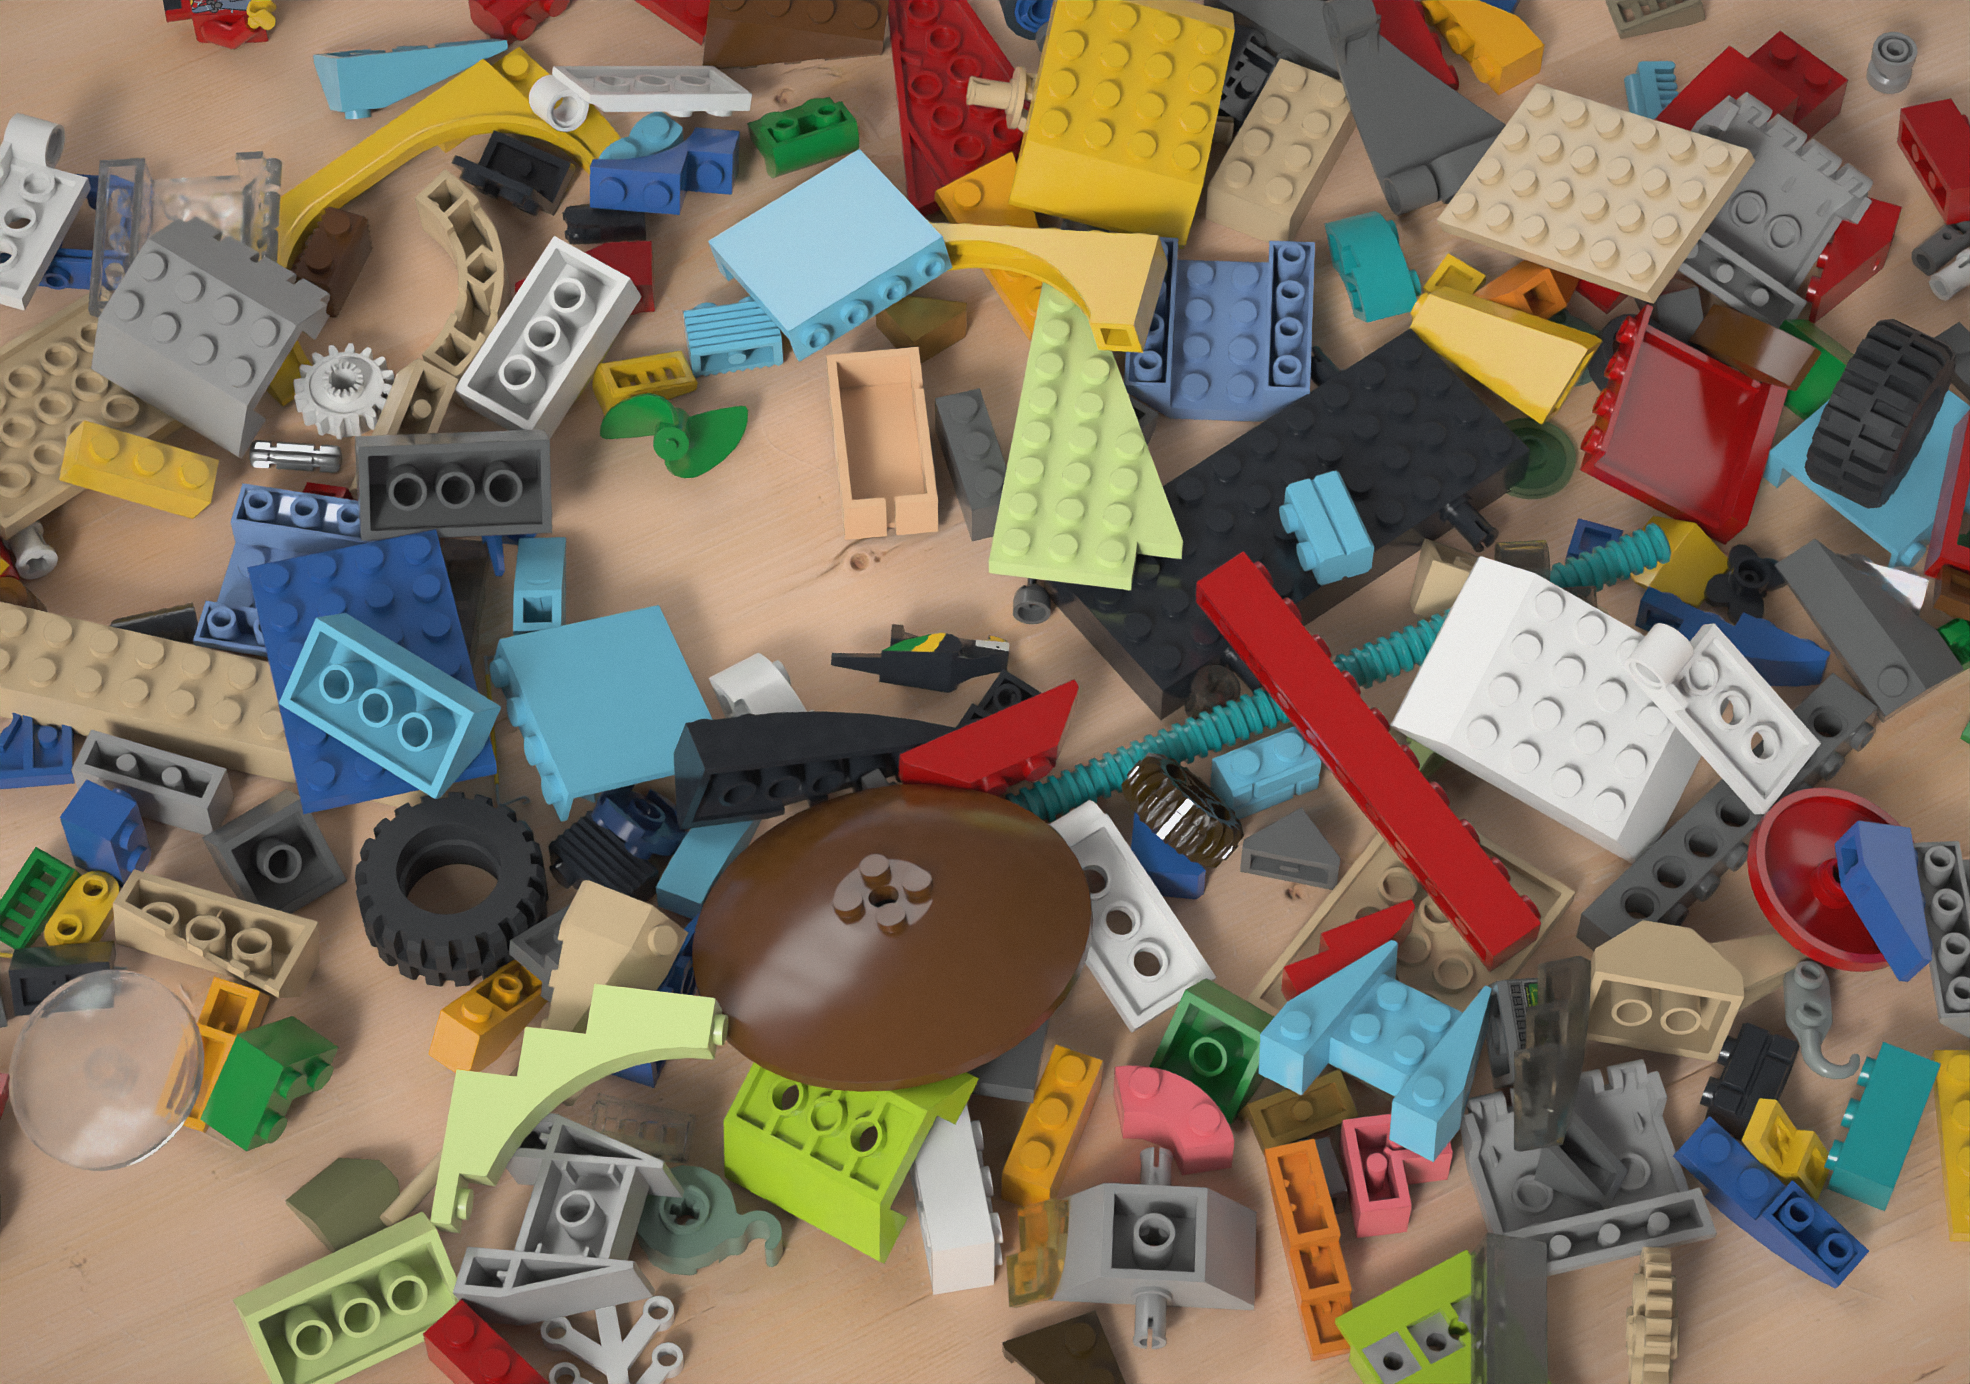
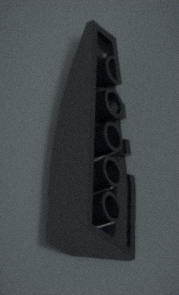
M827 711L776 712L758 715L748 713L732 718L699 719L694 722L685 723L673 753L677 823L680 830L770 819L784 815V806L807 800L809 806L812 807L827 801V794L848 788H852L853 792L861 791L862 777L876 769L880 770L885 779L895 776L896 781L901 783L902 781L899 778L900 754L960 728L875 714Z

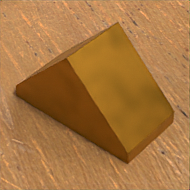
M905 296L900 301L876 314V327L896 349L919 347L920 363L922 364L966 337L967 303Z

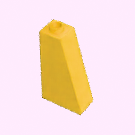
M1447 286L1430 294L1425 292L1417 300L1410 313L1415 319L1409 329L1411 328L1428 347L1541 425L1558 414L1602 343V340L1595 335Z

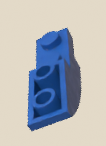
M1650 586L1640 600L1635 626L1649 632L1657 623L1666 624L1679 631L1690 642L1704 624L1715 623L1770 686L1798 687L1819 685L1824 677L1830 652L1820 648L1819 645L1809 639H1800L1777 628L1766 619L1755 618L1743 612L1736 626L1715 613L1701 611L1682 602L1679 597L1672 593L1661 592Z
M1710 1116L1673 1155L1682 1166L1710 1190L1704 1197L1727 1218L1791 1265L1835 1289L1869 1252L1864 1245L1793 1180L1785 1186Z

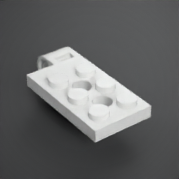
M16 113L10 119L5 131L4 140L0 146V254L8 253L12 255L9 260L0 264V304L25 311L91 188L87 177L54 169L64 148V127L61 124L21 113ZM21 218L31 220L27 226L20 229L8 227L11 222L18 221Z
M1657 623L1625 661V668L1633 680L1754 814H1766L1821 744L1715 623L1704 624L1690 642L1673 627ZM1725 698L1729 699L1733 705V718L1729 724L1722 719L1720 713V706ZM1756 732L1764 740V751L1759 758L1754 755L1751 749V739Z

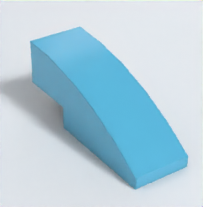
M761 820L691 828L656 886L658 907L693 919L701 911L711 889L724 870L748 847Z

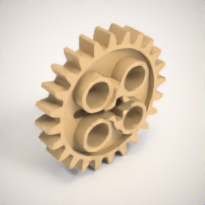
M1642 1247L1639 1271L1634 1273L1632 1306L1627 1308L1625 1339H1628L1626 1347L1627 1355H1629V1384H1672L1673 1360L1679 1357L1680 1326H1678L1679 1318L1678 1310H1676L1677 1280L1675 1275H1671L1672 1263H1670L1671 1253H1669V1248Z

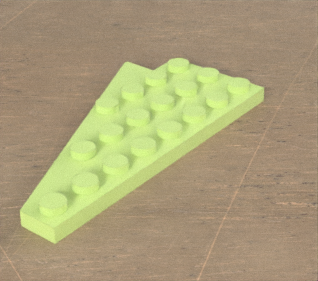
M1043 282L991 546L989 573L1131 590L1137 554L1182 559L1183 540L1112 351L1098 350L1089 319L1081 309L1066 295Z

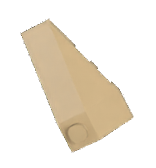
M1426 538L1424 539L1409 601L1413 613L1418 614L1417 619L1419 621L1425 619L1427 622H1430L1432 615L1438 613L1444 616V610L1452 608L1478 556ZM1581 599V600L1585 601L1586 603L1592 605L1593 607H1595V608L1599 609L1600 611H1602V612L1606 613L1607 615H1609V613H1608V611H1607L1606 608H1603V607L1598 606V605H1596V604H1594V603H1591V602H1589V601H1586V600H1584V599Z
M582 881L560 925L558 940L562 941L563 944L558 970H552L549 987L554 988L549 1016L542 1020L541 1028L586 1034L594 984L656 991L671 969L688 932L653 905L592 881ZM586 1087L562 1103L565 1106H573Z

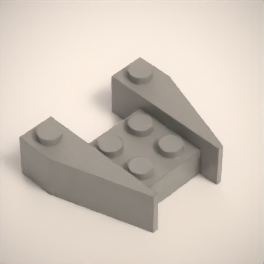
M549 1113L524 1139L506 1166V1169L518 1184L534 1185L514 1251L467 1247L453 1290L455 1297L459 1301L462 1299L485 1322L522 1326L654 1297V1287L635 1261H628L647 1195L682 1198L684 1194L683 1188L664 1161L559 1114Z

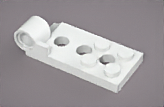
M553 66L552 75L540 78L531 88L529 104L532 111L554 129L560 132H570L577 129L585 121L589 103L596 105L603 112H667L673 116L690 117L693 111H706L711 115L728 117L732 115L733 111H750L752 93L714 66ZM563 97L561 105L554 110L556 102Z
M1088 800L1049 824L1074 852L1083 871L1087 869L1096 870L1104 878V890L1096 894L1090 893L1093 929L1092 940L1085 963L1131 1033L1179 1004L1185 989L1205 978L1212 982L1216 979L1215 974L1107 813L1104 814L1093 801ZM1119 910L1128 914L1132 921L1131 932L1125 935L1113 933L1106 923V917L1109 912ZM1143 951L1154 954L1160 964L1158 974L1154 976L1140 974L1134 966V956Z

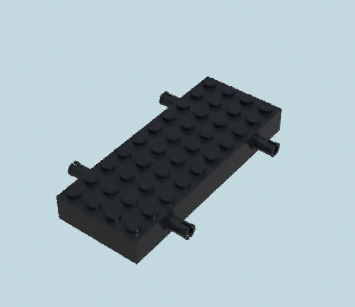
M1411 328L1342 371L1323 353L1319 346L1311 347L1314 357L1311 355L1310 379L1318 386L1316 389L1163 486L1183 540L1182 559L1137 554L1131 590L1044 580V588L1049 593V597L1160 721L1233 673L1252 691V694L1254 690L1262 688V684L1196 602L1197 582L1244 551L1253 563L1259 561L1265 566L1273 579L1274 585L1272 587L1282 599L1288 597L1293 601L1302 615L1303 621L1301 623L1303 626H1306L1420 551L1425 538L1435 541L1455 528L1472 545L1476 552L1484 551L1482 542L1488 548L1497 539L1499 531L1479 511L1525 481L1530 449ZM1337 471L1340 473L1373 543L1372 568L1366 573L1349 578L1344 576L1342 580L1321 586L1317 583L1312 570H1303L1296 548L1299 541L1295 532L1287 533L1281 522L1279 507L1284 505L1285 491L1289 484L1308 478L1314 480L1316 476Z

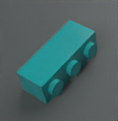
M1885 1042L1881 1046L1877 1059L1866 1057L1856 1083L1865 1087L1861 1101L1850 1098L1840 1125L1848 1128L1849 1132L1845 1142L1834 1140L1824 1168L1833 1171L1827 1189L1877 1209L1886 1210L1941 1063Z

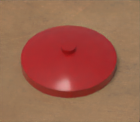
M1818 787L1791 793L1779 800L1761 818L1749 841L1747 853L1748 875L1759 907L1774 929L1789 944L1821 964L1850 972H1869L1888 967V962L1841 888L1835 843L1857 821L1894 826L1901 825L1876 804L1847 791Z

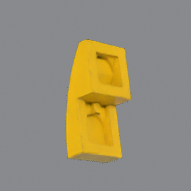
M1759 1098L1742 1138L1743 1143L1755 1158L1785 1186L1793 1180L1817 1202L1830 1171L1824 1168L1829 1152L1815 1131L1797 1130L1777 1100Z

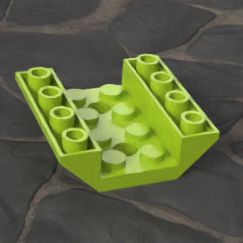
M753 1062L723 1120L724 1176L730 1181L885 1264L908 1217L890 1208L936 1117L939 1116L956 1125L979 1078L966 1072L939 1082L912 1088L857 1092L806 1085L786 1079ZM797 1085L799 1097L796 1104L792 1108L784 1110L782 1107L784 1092L789 1087ZM875 1126L878 1132L877 1141L870 1150L862 1152L860 1148L861 1135L867 1128Z

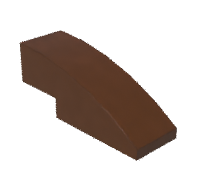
M1713 304L1688 341L1702 353L1727 366L1737 368L1753 380L1793 391L1798 389L1821 355L1817 348L1772 325Z

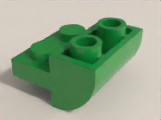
M830 96L823 99H810L801 106L783 112H770L763 115L761 119L747 123L750 139L764 157L767 174L771 178L838 158L859 149L857 121L842 101L834 103Z

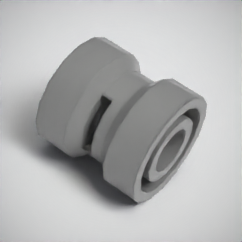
M1888 32L1877 37L1873 44L1871 60L1868 64L1866 75L1869 85L1875 90L1886 94H1895L1907 88L1912 75V67L1917 57V46L1909 36L1900 32Z

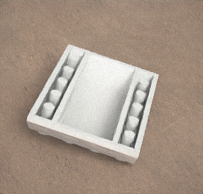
M1482 556L1477 558L1390 725L1393 729L1631 864L1635 863L1659 840L1702 756L1633 680L1625 668L1626 659L1643 640L1644 635L1536 573ZM1727 698L1721 703V716L1730 701Z

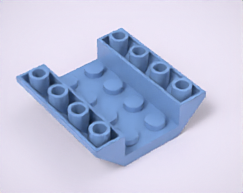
M1159 237L1168 265L1143 353L1126 352L1124 385L1127 393L1170 419L1263 422L1306 394H1310L1315 242L1269 241V263L1178 260V238Z
M242 483L231 518L235 546L217 602L205 601L193 639L194 645L267 657L247 567L380 541H361L358 501Z

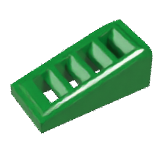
M35 847L0 900V941L14 950L30 948L45 930L46 924L73 883L82 875L69 865ZM45 872L57 879L52 887L40 880ZM32 888L46 895L42 903L27 895ZM20 903L36 911L31 919L15 910ZM8 918L25 927L20 936L2 926Z

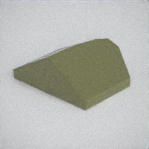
M338 1158L285 1201L286 1205L334 1253L388 1228L380 1219V1215L400 1195L397 1178L379 1160Z

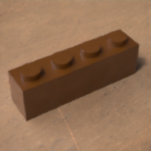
M710 0L703 66H714L717 69L735 67L747 69L757 68V65L784 63V65L798 64L806 60L824 59L827 61L882 55L889 0Z

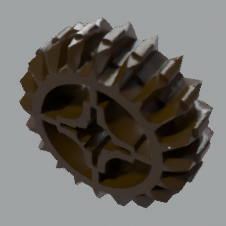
M1148 753L1142 761L1139 760L1127 773L1128 777L1121 786L1124 798L1129 803L1130 809L1137 813L1139 820L1151 829V833L1159 836L1165 844L1174 848L1178 854L1185 855L1191 862L1199 863L1201 866L1217 868L1223 860L1226 861L1237 849L1238 843L1244 837L1241 821L1236 817L1235 811L1226 805L1225 800L1219 797L1212 787H1209L1202 781L1201 777H1197L1187 767L1181 766L1175 759H1169L1163 754Z

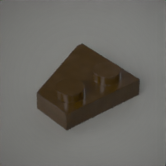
M1096 1311L1002 1342L1004 1357L1011 1363L1017 1362L1035 1378V1384H1126Z

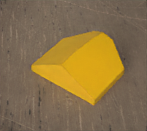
M1653 515L1642 530L1645 531L1646 525L1655 523L1663 530L1671 549L1670 562L1661 564L1658 561L1656 568L1648 570L1644 567L1643 573L1639 575L1630 573V577L1635 584L1646 590L1650 586L1661 592L1672 593L1679 597L1682 602L1698 609L1705 601L1704 591L1708 581L1717 574H1726L1729 571L1727 556L1696 523Z

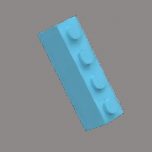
M347 613L317 617L279 702L283 707L434 799L441 798L483 750L501 710L500 705Z

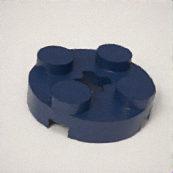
M635 784L601 792L596 806L591 813L592 819L598 825L610 829L617 836L625 840V848L638 858L648 860L653 853L664 856L674 855L689 832L679 828L676 805L652 789L649 790L646 796L632 791Z

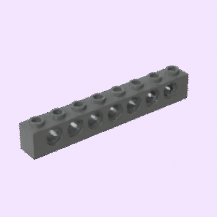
M1834 673L1793 710L1795 715L1821 744L1772 807L1791 793L1813 788L1822 778L1830 781L1844 765V757L1852 749H1855L1857 752L1861 751L1876 732L1872 725L1878 707ZM1817 732H1824L1831 735L1832 737H1825ZM1764 740L1752 750L1758 758L1764 751ZM1721 779L1581 913L1576 937L1591 950L1595 951L1597 947L1642 920L1681 926L1689 914L1688 908L1697 899L1701 902L1709 899L1720 885V877L1729 868L1733 872L1737 871L1747 861L1750 838L1757 823L1765 814H1754L1730 786ZM1732 821L1740 825V827H1732L1724 822ZM1700 851L1706 853L1709 857H1699L1692 852ZM1660 882H1671L1677 888L1665 887ZM1637 912L1644 915L1646 918L1636 919L1631 917L1628 913Z

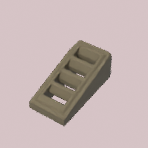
M1606 0V5L1620 39L1689 26L1705 20L1701 0H1683L1684 2L1677 5L1675 0ZM1666 2L1668 8L1660 10L1657 3ZM1648 5L1652 14L1644 16L1641 6ZM1632 9L1635 20L1627 22L1623 10Z

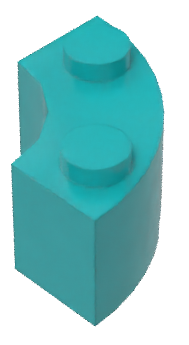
M1372 211L1324 223L1332 266L1339 273L1346 287L1354 317L1368 323L1411 312L1417 302L1416 297L1421 295V284L1417 272L1414 269H1408L1399 245V234L1394 221H1386L1380 213Z

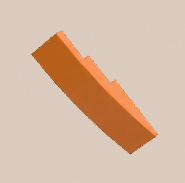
M1315 1139L1264 1149L1283 1249L1311 1362L1348 1354L1351 1347L1336 1326L1335 1318L1354 1309L1350 1298L1352 1287L1339 1244L1341 1233Z

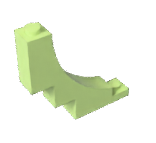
M594 984L586 1034L525 1027L517 1077L456 1069L430 1222L440 1231L460 1233L462 1220H469L473 1208L474 1193L472 1189H468L469 1183L496 1186L508 1162L531 1131L558 1105L584 1087L610 1074L645 1063L683 1058L715 1060L717 1045L725 1044L728 1031V1015L722 1014V1008L716 998Z

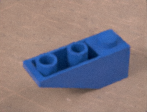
M1857 821L1835 843L1841 888L1897 979L1908 982L1932 961L1933 951L1932 940L1927 932L1924 914L1926 902L1925 896L1920 889L1917 870L1918 853L1913 846L1911 828Z

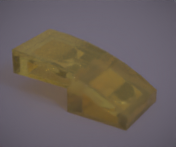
M1053 1198L1018 1208L1020 1253L1006 1256L1009 1307L1019 1308L1053 1299L1060 1282L1066 1257L1069 1225L1068 1200Z

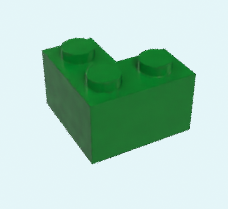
M294 1016L237 1034L200 1120L246 1152L275 1142L287 1126L288 1120L285 1116L292 1100L313 1091H319L328 1083L334 1070L331 1064L339 1047Z

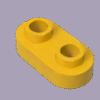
M92 871L83 874L73 883L46 924L44 937L47 946L100 941L114 919L113 902L120 892L118 882L112 875L102 871ZM92 890H102L101 893L96 896L87 895ZM76 928L73 934L62 935L65 929Z

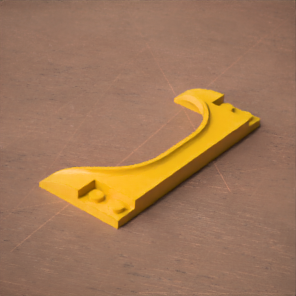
M517 47L492 65L485 59L480 60L222 236L221 240L230 235L259 252L258 262L267 257L291 271L296 256L306 249L305 241L312 234L313 229L318 227L317 222L322 221L321 215L325 214V208H341L409 160L435 146H438L447 153L473 135L491 134L494 130L500 133L526 135L558 146L590 175L592 160L599 159L601 153L610 144L621 139V137L596 107L590 103L585 121L577 129L570 132L557 131L536 115L529 104L531 88L540 78L550 74L524 50ZM563 97L556 102L554 110L561 105ZM298 340L266 389L282 406L295 399L294 396L296 394L293 382L294 379L301 378L299 369L301 364L312 366Z

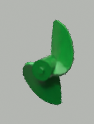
M651 393L641 394L622 400L607 412L600 426V436L603 439H621L654 435V450L660 458L665 460L667 470L677 477L684 479L694 478L708 472L724 461L737 447L746 429L748 409L746 406H734L689 416L686 411L674 407L671 402L662 396Z

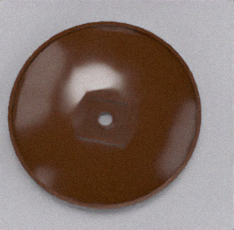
M900 784L870 788L848 793L798 812L758 837L734 859L711 889L701 909L692 945L693 971L699 996L716 998L722 1008V1014L728 1015L727 1042L746 1058L762 1068L786 1079L832 1090L868 1092L912 1088L966 1073L992 1061L1014 1048L1052 1016L1070 993L1086 962L1092 940V901L1085 873L1074 852L1050 825L1025 808L993 794L939 784ZM882 900H896L895 903H888L880 908L874 906Z

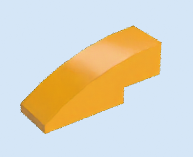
M214 976L198 1022L191 1021L157 1117L204 1133L207 1132L210 1126L200 1120L234 1040L237 1034L260 1026L270 996L258 990Z

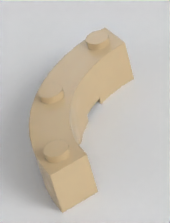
M444 169L415 197V202L423 231L434 238L446 250L458 269L459 295L454 314L450 313L443 329L422 356L425 362L459 379V383L511 303L512 296L501 244L493 222L490 221L480 206L476 195L461 180ZM454 390L451 400L465 409L467 405Z

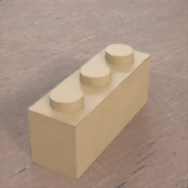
M417 358L397 373L372 436L437 433L459 379ZM355 475L349 492L357 496Z

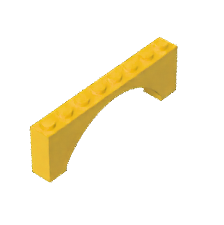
M929 222L943 237L952 264V268L948 271L966 268H992L1031 276L1057 289L1081 309L1089 319L1098 350L1143 353L1168 265L1159 235H1149L1140 232L1125 234L1107 233L1100 230L1072 231L1058 228H1018L1012 225L1000 227L974 225L971 223L947 224Z

